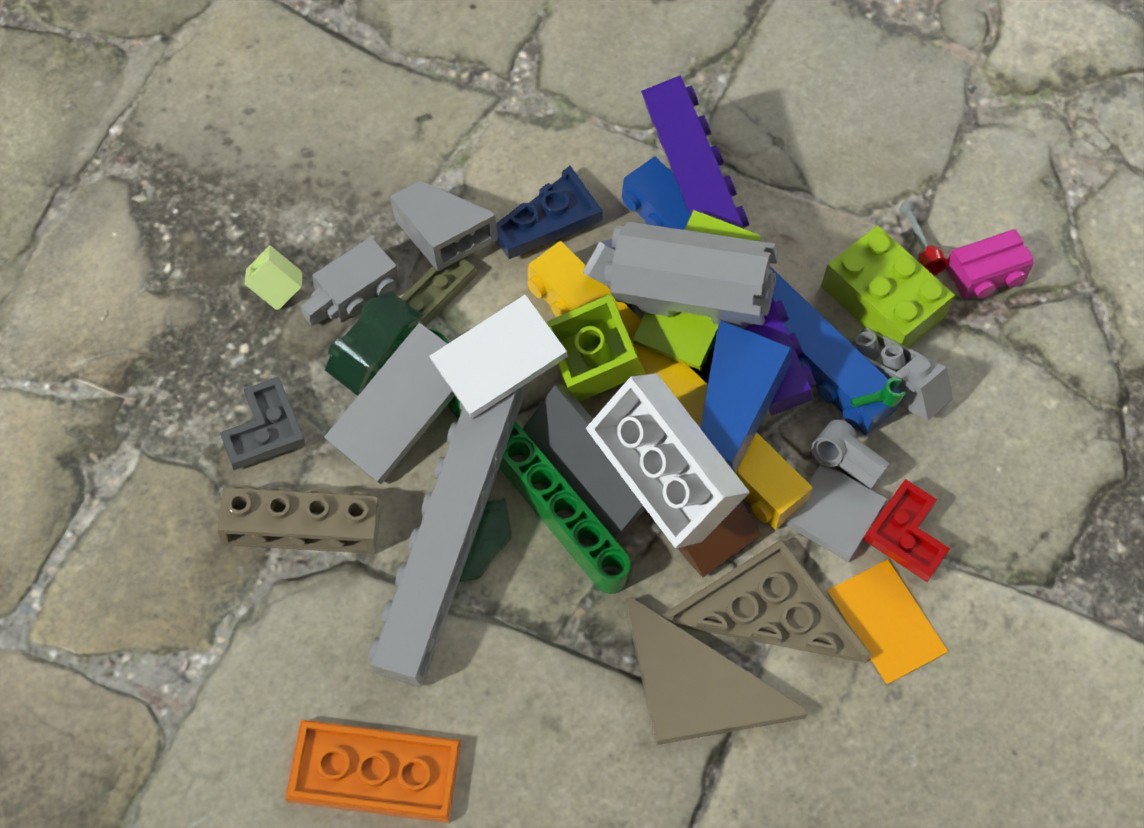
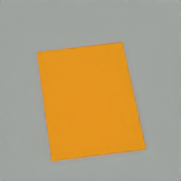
M888 559L827 590L848 625L872 654L871 661L886 684L948 652Z

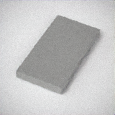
M420 322L324 436L326 440L380 484L386 480L455 396L429 357L447 345V343Z

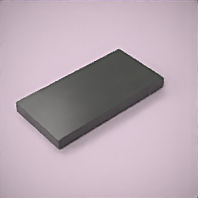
M563 383L554 385L523 427V430L612 537L619 542L645 510V507L586 430V427L593 418Z

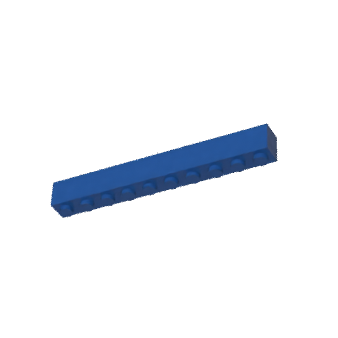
M656 156L624 177L621 198L629 210L632 212L636 211L648 225L685 229L690 219V214L673 173ZM769 266L772 273H776V289L773 292V299L775 302L782 300L789 321L784 322L788 335L795 332L803 353L797 356L801 366L809 365L816 382L815 387L822 399L837 407L843 413L846 422L853 428H858L866 436L897 410L899 404L889 407L882 402H874L853 408L851 399L881 390L889 379ZM898 388L891 390L894 393H902Z

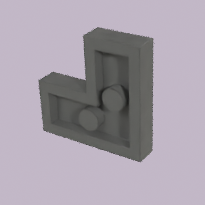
M279 377L244 388L246 399L255 420L220 432L233 470L305 445L303 434Z

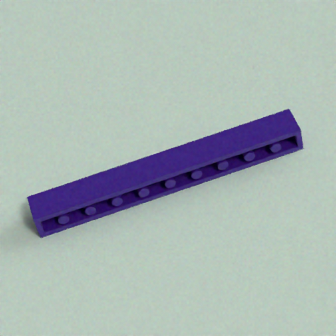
M679 75L642 90L641 93L690 217L693 210H696L743 229L750 226L743 207L739 206L736 208L732 197L736 196L737 193L730 175L723 177L719 166L724 165L718 146L710 147L707 136L712 134L705 115L697 116L694 107L698 106L699 102L693 86L685 87L683 79ZM772 297L770 311L767 316L763 315L765 319L764 324H753L743 328L791 348V365L768 408L771 416L813 400L811 388L816 386L809 365L802 367L797 355L803 352L795 332L788 335L784 322L789 321L783 302L782 300L775 302Z

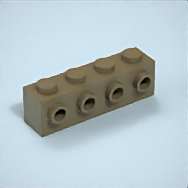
M237 485L234 488L223 487L217 531L221 544L226 546L376 554L380 515L378 496H371L369 493L361 491L351 492L349 495L333 494L331 491L316 489L311 492H295L287 487H276L273 490H259L249 485Z

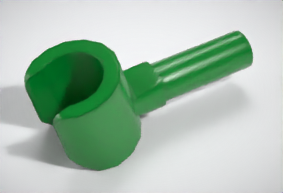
M897 377L890 378L881 390L851 399L852 407L855 408L874 402H882L889 407L898 405L906 392L894 393L891 390L896 389L902 380Z

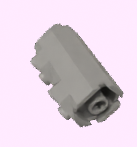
M628 221L625 226L617 225L615 227L612 238V246L615 248L613 261H607L604 282L611 284L610 292L616 302L634 304L643 313L671 317L677 312L708 316L712 323L717 325L720 324L721 320L740 328L753 324H764L765 319L763 315L767 316L770 311L776 283V273H772V270L769 269L770 263L777 264L778 252L776 244Z

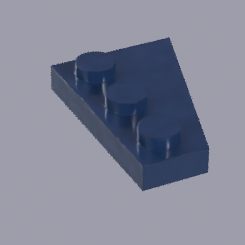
M570 165L562 171V177L552 185L547 183L540 188L539 195L532 201L521 203L496 223L498 240L496 241L507 258L511 259L602 221L603 210Z

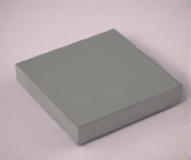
M820 464L808 482L813 487L809 500L791 514L784 524L850 562L863 541L866 532L883 509L887 498L834 468Z

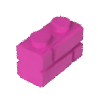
M1012 229L951 250L946 270L952 281H955V286L962 299L975 295L981 299L991 295L998 287L1008 285L1010 288H1013L1025 282L1034 264V259L1027 247H1024L1023 240L1017 230Z

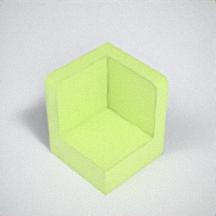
M269 245L246 269L244 284L274 309L278 310L302 287V271Z

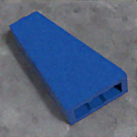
M721 320L717 330L700 429L734 473H736L791 365V348Z

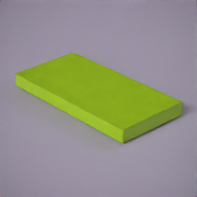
M693 210L684 229L762 241L761 235ZM677 312L671 317L645 313L632 340L637 345L702 370L716 340L718 325L713 324L708 316Z

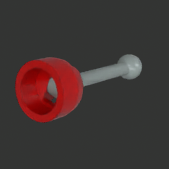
M910 201L903 202L900 206V211L907 215L922 247L917 261L932 275L939 274L947 268L949 261L940 247L928 245L913 213L914 205Z

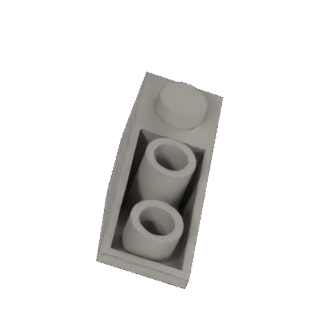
M868 327L849 341L886 378L897 377L902 380L897 387L901 392H906L899 403L901 407L929 420L953 400L947 367Z

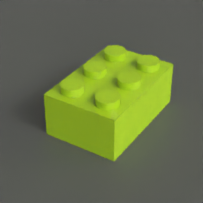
M879 225L875 226L827 264L821 287L865 328L868 327L906 347H910L946 317L955 297L945 285Z

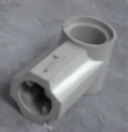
M844 420L831 421L815 439L811 447L814 458L820 464L827 467H840L869 489L873 487L890 464L858 441L855 429Z

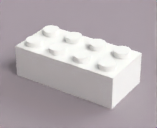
M658 374L631 376L586 427V430L675 549L701 543L750 493Z

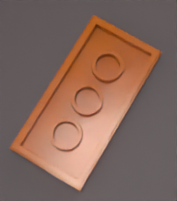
M300 720L285 797L286 802L449 823L461 740Z

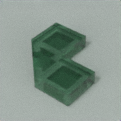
M506 498L487 501L459 582L480 579L489 568V564L511 540L512 531Z

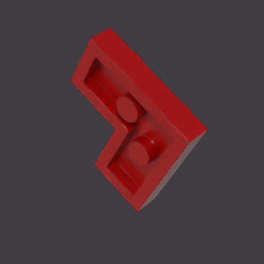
M907 479L897 489L863 538L865 542L926 582L929 581L950 550L949 547L919 528L934 507L937 499Z

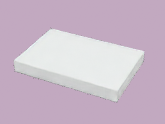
M523 295L429 357L466 412L473 419L567 358L568 354L527 296Z

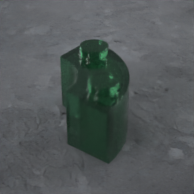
M391 291L377 298L372 297L363 306L361 316L355 325L343 337L337 338L331 344L328 350V355L330 356L325 371L354 394L359 395L418 323L421 322L423 315Z

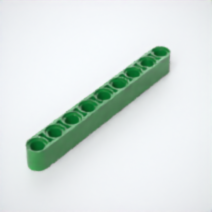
M429 329L444 342L450 343L441 332ZM454 396L447 406L459 419L462 410H460V401ZM515 421L499 469L597 588L608 594H616L622 591L627 585L631 566L627 553ZM515 455H522L527 460L515 462L510 458ZM538 482H544L550 485V487L546 490H539L533 487V485ZM560 510H569L574 515L569 518H561L556 513ZM583 538H592L597 541V544L587 547L583 546L579 541ZM607 566H615L621 570V573L611 576L606 574L603 569Z

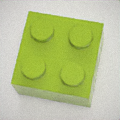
M611 294L546 322L567 351L568 357L559 362L558 365L567 388L578 402L625 383L631 376L645 374L625 322Z

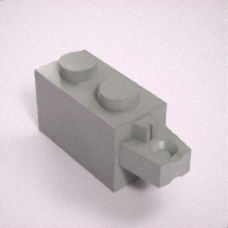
M369 237L312 275L315 291L312 293V298L301 306L302 315L311 326L328 317L331 319L336 317L341 323L350 316H358L365 310L368 304L379 297H386L398 285L397 265Z

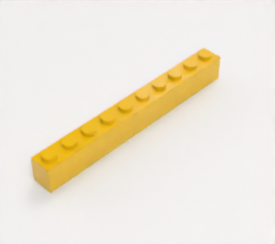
M561 241L528 264V288L535 297L543 298L551 306V310L556 317L611 294L610 289L606 285L583 273L586 265ZM615 301L630 337L633 339L641 319L625 303ZM633 342L645 370L643 375L658 374L700 428L708 384L688 365ZM756 432L735 474L750 492L744 499L751 505L754 515L761 522H768L776 530L785 523V520L809 500L813 487Z

